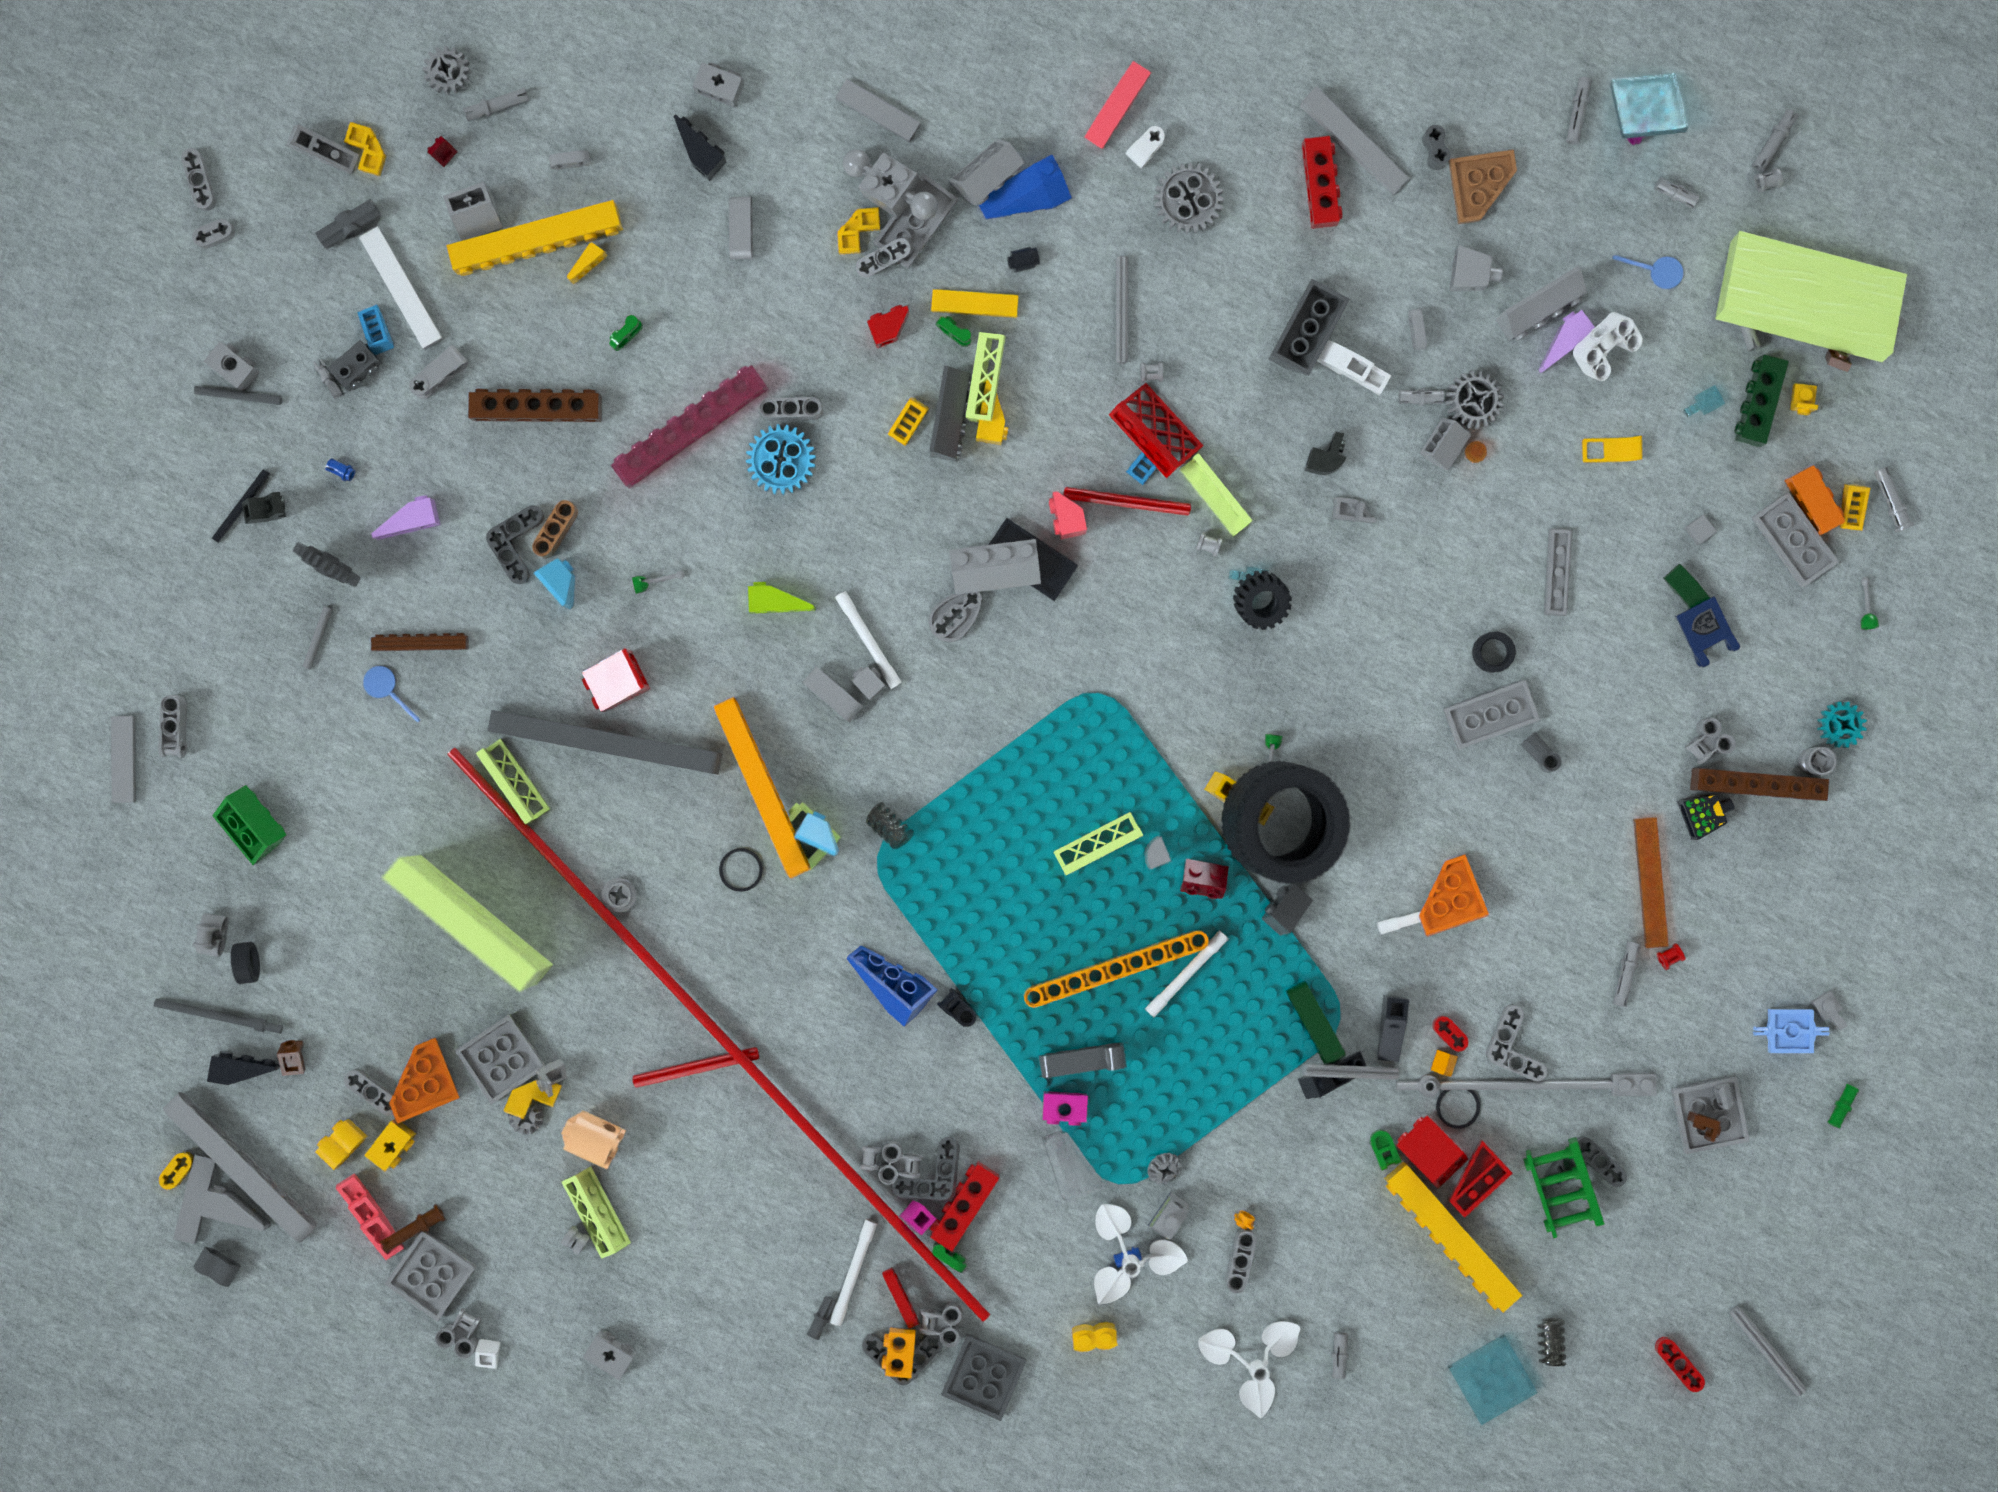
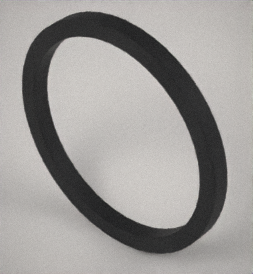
M744 848L728 852L722 858L719 866L722 882L729 889L737 892H744L754 888L759 883L763 873L759 857L751 850ZM740 851L751 854L759 865L757 880L751 886L742 889L728 884L722 871L727 857Z
M1443 1090L1436 1103V1110L1440 1120L1447 1126L1455 1129L1466 1128L1473 1124L1480 1112V1102L1475 1092L1467 1090L1476 1101L1474 1117L1466 1124L1453 1125L1443 1118L1440 1111L1441 1099L1450 1091Z

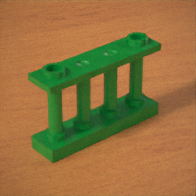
M1577 1137L1568 1139L1569 1146H1566L1564 1150L1532 1158L1530 1150H1526V1158H1523L1526 1170H1531L1546 1214L1547 1219L1543 1220L1547 1233L1551 1232L1553 1238L1558 1237L1556 1228L1589 1219L1590 1221L1594 1220L1596 1227L1605 1225ZM1568 1157L1569 1159L1574 1158L1576 1166L1572 1167L1573 1170L1539 1179L1536 1166ZM1574 1178L1576 1180L1581 1179L1583 1187H1580L1578 1191L1546 1199L1542 1187ZM1579 1199L1588 1201L1589 1208H1586V1211L1552 1219L1549 1207Z

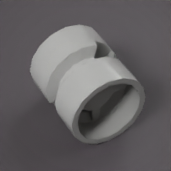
M1825 747L1807 748L1802 751L1798 759L1801 771L1808 775H1827L1834 770L1837 763L1834 752Z

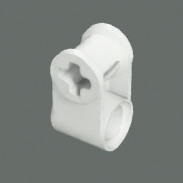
M1157 126L1150 127L1128 149L1126 155L1142 169L1162 146L1165 137L1164 131ZM1151 135H1152L1153 137L1156 136V135H1158V136H1159V137H1158V141H1157V140H1154V141L1152 142V141L1150 140V139H1151Z

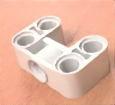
M1612 312L1575 346L1573 356L1585 375L1598 381H1604L1611 373V366L1606 359L1607 353L1615 345L1631 352L1637 351L1642 345L1643 338L1631 318L1617 312Z

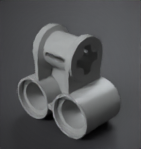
M1715 718L1701 719L1696 725V731L1699 736L1685 746V749L1690 750L1698 759V764L1704 763L1714 753L1728 754L1735 749L1736 742L1731 735H1719L1722 726L1720 721ZM1707 722L1712 725L1711 733H1707L1705 730ZM1721 739H1724L1727 744L1724 750L1719 746Z
M209 913L203 914L200 924H196V929H198L196 942L192 945L196 948L197 953L216 957L222 955L225 947L223 936L228 929V917Z
M894 1140L888 1141L882 1150V1157L886 1163L880 1167V1181L886 1185L893 1184L897 1180L898 1175L919 1179V1166L923 1156L913 1153H902L900 1143ZM888 1147H895L898 1150V1154L891 1157L886 1153V1149ZM911 1162H913L912 1170H910ZM890 1168L894 1171L895 1175L892 1178H886L883 1175V1170Z
M957 1302L946 1303L943 1311L933 1309L921 1310L922 1324L921 1328H919V1333L924 1335H940V1341L946 1347H954L959 1342L960 1331L956 1324L961 1321L962 1308ZM949 1309H955L958 1315L955 1318H950L946 1312ZM929 1318L931 1319L930 1326H928ZM953 1331L956 1337L949 1340L945 1338L944 1333Z
M464 1308L460 1310L453 1324H446L435 1336V1342L441 1348L455 1345L454 1352L462 1359L470 1357L475 1352L478 1340L473 1334L482 1319L466 1313ZM443 1332H449L452 1339L446 1340L443 1337ZM462 1342L469 1343L471 1350L463 1349Z

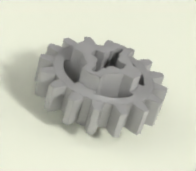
M444 46V51L437 47L436 54L429 52L430 60L424 59V62L428 65L422 68L424 73H427L424 79L429 82L428 85L432 89L436 87L435 90L438 93L444 90L445 94L449 95L450 90H453L456 94L458 93L457 87L465 88L463 81L469 82L466 74L471 73V70L467 67L470 63L467 59H464L465 55L462 52L458 53L455 47L451 51L448 46ZM445 64H446L447 67H449V68H448V75H449V77H448L447 74L445 73V72H446V70H445V69H446Z

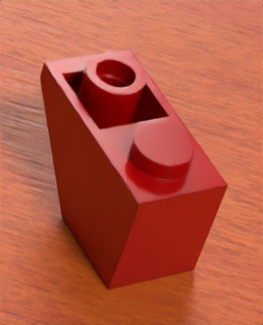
M897 305L890 309L891 312L882 314V312L870 316V320H867L877 349L897 342L909 316L908 306Z

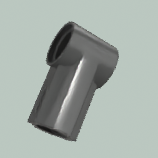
M1536 732L1523 741L1521 746L1538 763L1539 768L1543 772H1554L1560 768L1562 763L1561 757L1554 753ZM1547 757L1554 759L1555 765L1553 768L1546 766L1545 759Z

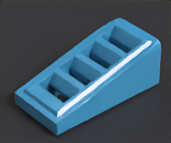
M376 304L357 312L369 349L375 355L393 349L394 344L379 306ZM376 315V318L366 321L367 318ZM379 323L378 326L369 329V327ZM382 332V334H379V335L374 336V337L372 336V335H375V334H377V333Z
M1141 452L1126 472L1143 485L1157 467ZM1141 459L1151 466L1150 470L1140 463ZM1136 466L1146 473L1144 477L1134 470Z

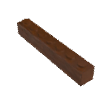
M431 633L429 636H424V634H416V636L402 634V637H397V634H389V637L377 634L375 637H371V651L469 650V636L464 635V633H456V636H451V633H443V636H438L436 633Z

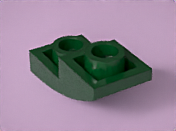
M1678 564L1663 577L1673 592L1679 595L1689 609L1710 598L1681 564Z

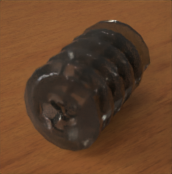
M880 802L869 812L866 824L872 827L873 831L877 832L881 838H884V841L889 843L892 849H898L912 838L913 830L907 831L908 825H901L902 820L900 818L896 819L897 815L895 813L890 814V808L884 809L885 804Z
M1545 1318L1543 1323L1537 1324V1328L1543 1329V1332L1537 1333V1336L1544 1338V1340L1538 1342V1345L1544 1347V1349L1538 1351V1354L1545 1355V1358L1538 1359L1539 1363L1555 1367L1567 1365L1564 1362L1566 1354L1563 1353L1566 1350V1346L1562 1344L1566 1341L1562 1335L1565 1333V1328L1562 1327L1565 1324L1563 1319Z

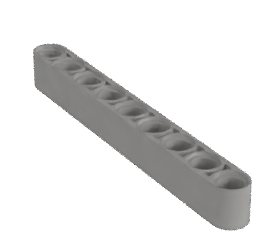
M178 1092L163 1108L166 1115L295 1241L302 1242L317 1227L314 1219L186 1094Z

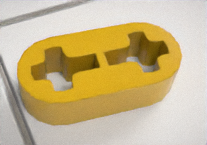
M184 1151L173 1157L159 1176V1184L162 1188L170 1190L177 1187L183 1181L192 1167L194 1159L192 1153ZM186 1157V1164L188 1165H184L179 1169L178 1166L182 1162L180 1159ZM175 1172L176 1174L172 1178L174 1182L168 1184V1178L166 1176H169Z

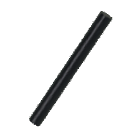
M262 469L212 536L213 540L218 543L221 541L242 513V502L248 498H253L270 475L269 472Z

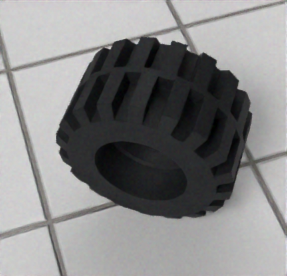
M1254 571L1252 576L1250 574L1245 575L1247 579L1244 581L1241 579L1238 582L1240 586L1234 589L1237 594L1233 595L1234 607L1246 624L1251 625L1255 629L1260 627L1262 630H1267V626L1272 629L1277 622L1280 625L1283 622L1281 619L1283 617L1287 618L1289 615L1287 610H1291L1292 605L1289 602L1292 601V597L1289 594V589L1279 577L1273 573L1269 574L1267 571H1262V574L1259 571ZM1264 591L1272 592V599L1266 607L1262 609L1252 608L1253 600L1259 593Z

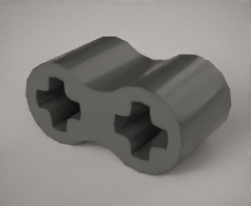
M1439 125L1430 126L1422 138V143L1428 150V165L1433 170L1443 169L1450 159V151L1444 144L1445 131Z
M204 1247L193 1266L198 1273L211 1278L214 1282L224 1287L230 1286L241 1267L236 1261L223 1256L220 1252L210 1247Z

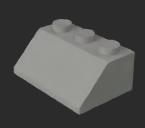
M996 139L952 177L949 182L969 203L980 205L989 198V193L1000 189L1005 184V179L1016 175L1021 170L1020 166L1025 162L1010 142Z

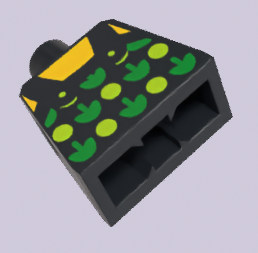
M1717 794L1677 801L1691 840H1699L1727 824L1725 813L1735 809L1730 798L1720 801Z

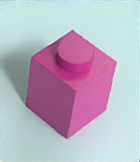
M914 1200L899 1215L914 1232L923 1235L936 1220L922 1204Z

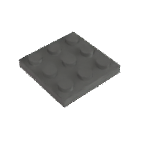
M966 1334L941 1396L1001 1421L1027 1359L970 1334Z

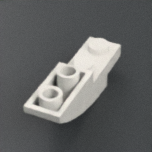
M1330 340L1327 341L1317 362L1340 375L1347 376L1378 395L1382 393L1391 377L1390 374L1374 366L1373 362Z

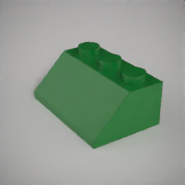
M247 785L227 795L212 815L252 865L258 863L274 850L287 836L283 827L274 820L270 811L261 804L256 794Z

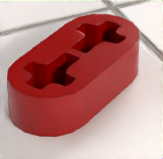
M1438 1016L1434 1019L1432 1024L1433 1030L1451 1049L1460 1052L1467 1048L1469 1043L1467 1036L1451 1019L1446 1016ZM1440 1021L1448 1022L1446 1024V1027L1450 1030L1448 1033L1443 1029L1438 1030L1440 1027L1438 1023ZM1453 1034L1458 1038L1462 1036L1461 1046L1453 1045L1455 1043V1040L1451 1037Z

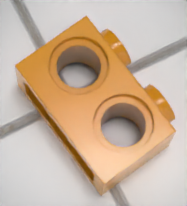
M890 1327L889 1334H885L884 1347H888L887 1356L883 1355L882 1369H886L885 1376L912 1377L915 1329ZM896 1337H902L906 1343L903 1346H897L893 1340ZM894 1359H900L904 1365L896 1368L891 1362Z

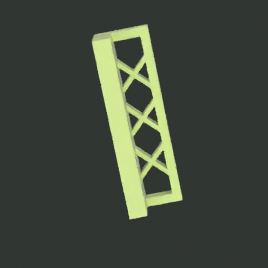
M979 332L966 418L971 422H979V420L992 421L1005 335ZM992 340H999L998 348L990 353ZM992 359L995 363V369L987 374L989 360ZM989 380L992 385L991 391L984 395L985 383ZM985 401L988 405L987 415H980L982 402Z
M1199 453L1180 469L1181 473L1233 537L1252 522V519Z
M499 739L488 748H482L476 753L525 824L532 823L550 810V807L502 739ZM501 746L504 751L503 761L495 760L490 752ZM506 764L514 765L517 769L515 778H509L504 773ZM518 782L528 785V796L519 795L517 792ZM530 799L539 801L543 807L535 815L529 809Z
M1131 812L1059 848L1054 851V854L1065 875H1068L1143 836ZM1129 818L1134 830L1128 833L1118 831L1120 822ZM1117 824L1115 830L1110 829V827ZM1104 830L1114 832L1112 841L1109 843L1098 841L1101 832ZM1117 833L1122 834V836L1116 838ZM1098 834L1096 840L1091 839V837ZM1085 840L1095 842L1093 851L1089 853L1079 851L1081 843ZM1098 843L1103 845L1096 849ZM1078 844L1077 850L1071 848ZM1067 849L1076 852L1074 860L1065 865L1060 853ZM1078 853L1084 855L1077 859Z
M591 1166L562 1181L601 1259L617 1253L631 1243ZM571 1182L574 1183L575 1187L577 1188V1191L574 1190ZM582 1203L585 1204L587 1210L584 1209ZM592 1222L595 1223L597 1230L594 1228ZM602 1241L606 1244V1246H607V1248H608L607 1251H606V1249H605V1247H604Z

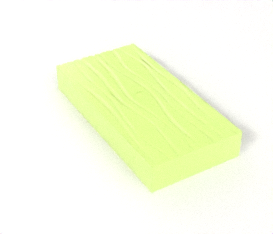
M1739 231L1730 242L1715 319L1883 362L1894 351L1907 274Z
M422 855L399 857L382 877L519 992L537 985L553 966L549 960Z

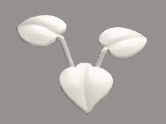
M1104 1203L1099 1207L1095 1219L1096 1229L1105 1240L1118 1237L1124 1258L1122 1260V1269L1119 1271L1114 1267L1107 1266L1101 1268L1096 1273L1094 1288L1098 1304L1111 1303L1123 1297L1130 1288V1278L1136 1277L1139 1274L1140 1267H1143L1148 1259L1151 1270L1159 1275L1170 1274L1188 1262L1184 1251L1176 1243L1167 1239H1159L1150 1244V1254H1147L1141 1261L1135 1255H1128L1121 1234L1126 1233L1130 1229L1131 1217L1129 1213L1117 1205Z
M1278 1321L1268 1325L1261 1336L1263 1343L1267 1345L1264 1352V1360H1254L1250 1364L1232 1350L1235 1346V1338L1226 1329H1214L1203 1335L1198 1340V1346L1203 1356L1214 1364H1226L1229 1361L1230 1354H1232L1249 1369L1253 1380H1247L1242 1384L1239 1397L1246 1408L1259 1418H1262L1269 1410L1275 1395V1386L1269 1379V1371L1266 1367L1269 1364V1350L1277 1357H1285L1291 1354L1297 1345L1300 1327L1288 1321Z

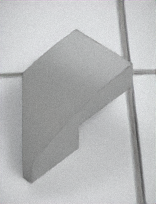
M1342 497L1334 498L1332 519L1376 523V519L1369 514L1363 501L1359 502L1355 499Z

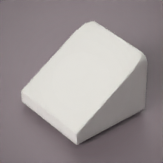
M480 1339L475 1350V1366L497 1369L500 1342Z

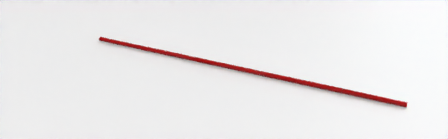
M456 748L449 751L447 755L979 1319L984 1322L991 1314L933 1255L929 1248L528 824L523 822L518 813Z

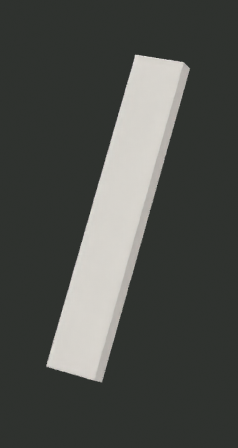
M377 226L359 237L422 348L425 350L443 339L380 228Z

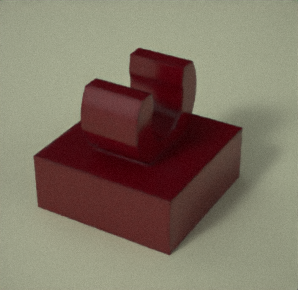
M440 136L435 139L436 142L431 147L427 148V153L442 167H445L458 151L446 139Z

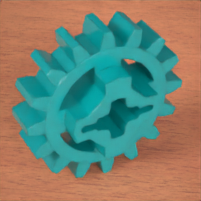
M1840 701L1835 702L1834 706L1832 704L1827 705L1828 711L1820 712L1824 717L1817 719L1818 722L1822 723V726L1818 727L1817 730H1823L1824 733L1820 737L1828 738L1826 744L1834 743L1835 748H1840L1841 745L1843 748H1849L1850 744H1857L1856 738L1863 739V735L1860 732L1867 730V728L1862 726V723L1867 722V719H1861L1860 716L1864 712H1857V705L1850 707V702L1842 704ZM1840 710L1845 711L1844 713H1841V715L1834 714L1835 712ZM1844 734L1849 735L1846 739H1839Z

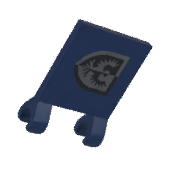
M1715 596L1675 616L1699 667H1706L1710 664L1703 650L1722 640H1725L1729 651L1740 649V644L1733 635Z

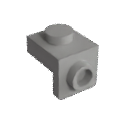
M559 1059L538 1069L539 1079L536 1080V1083L541 1092L545 1091L548 1097L553 1096L552 1085L567 1078L563 1061Z

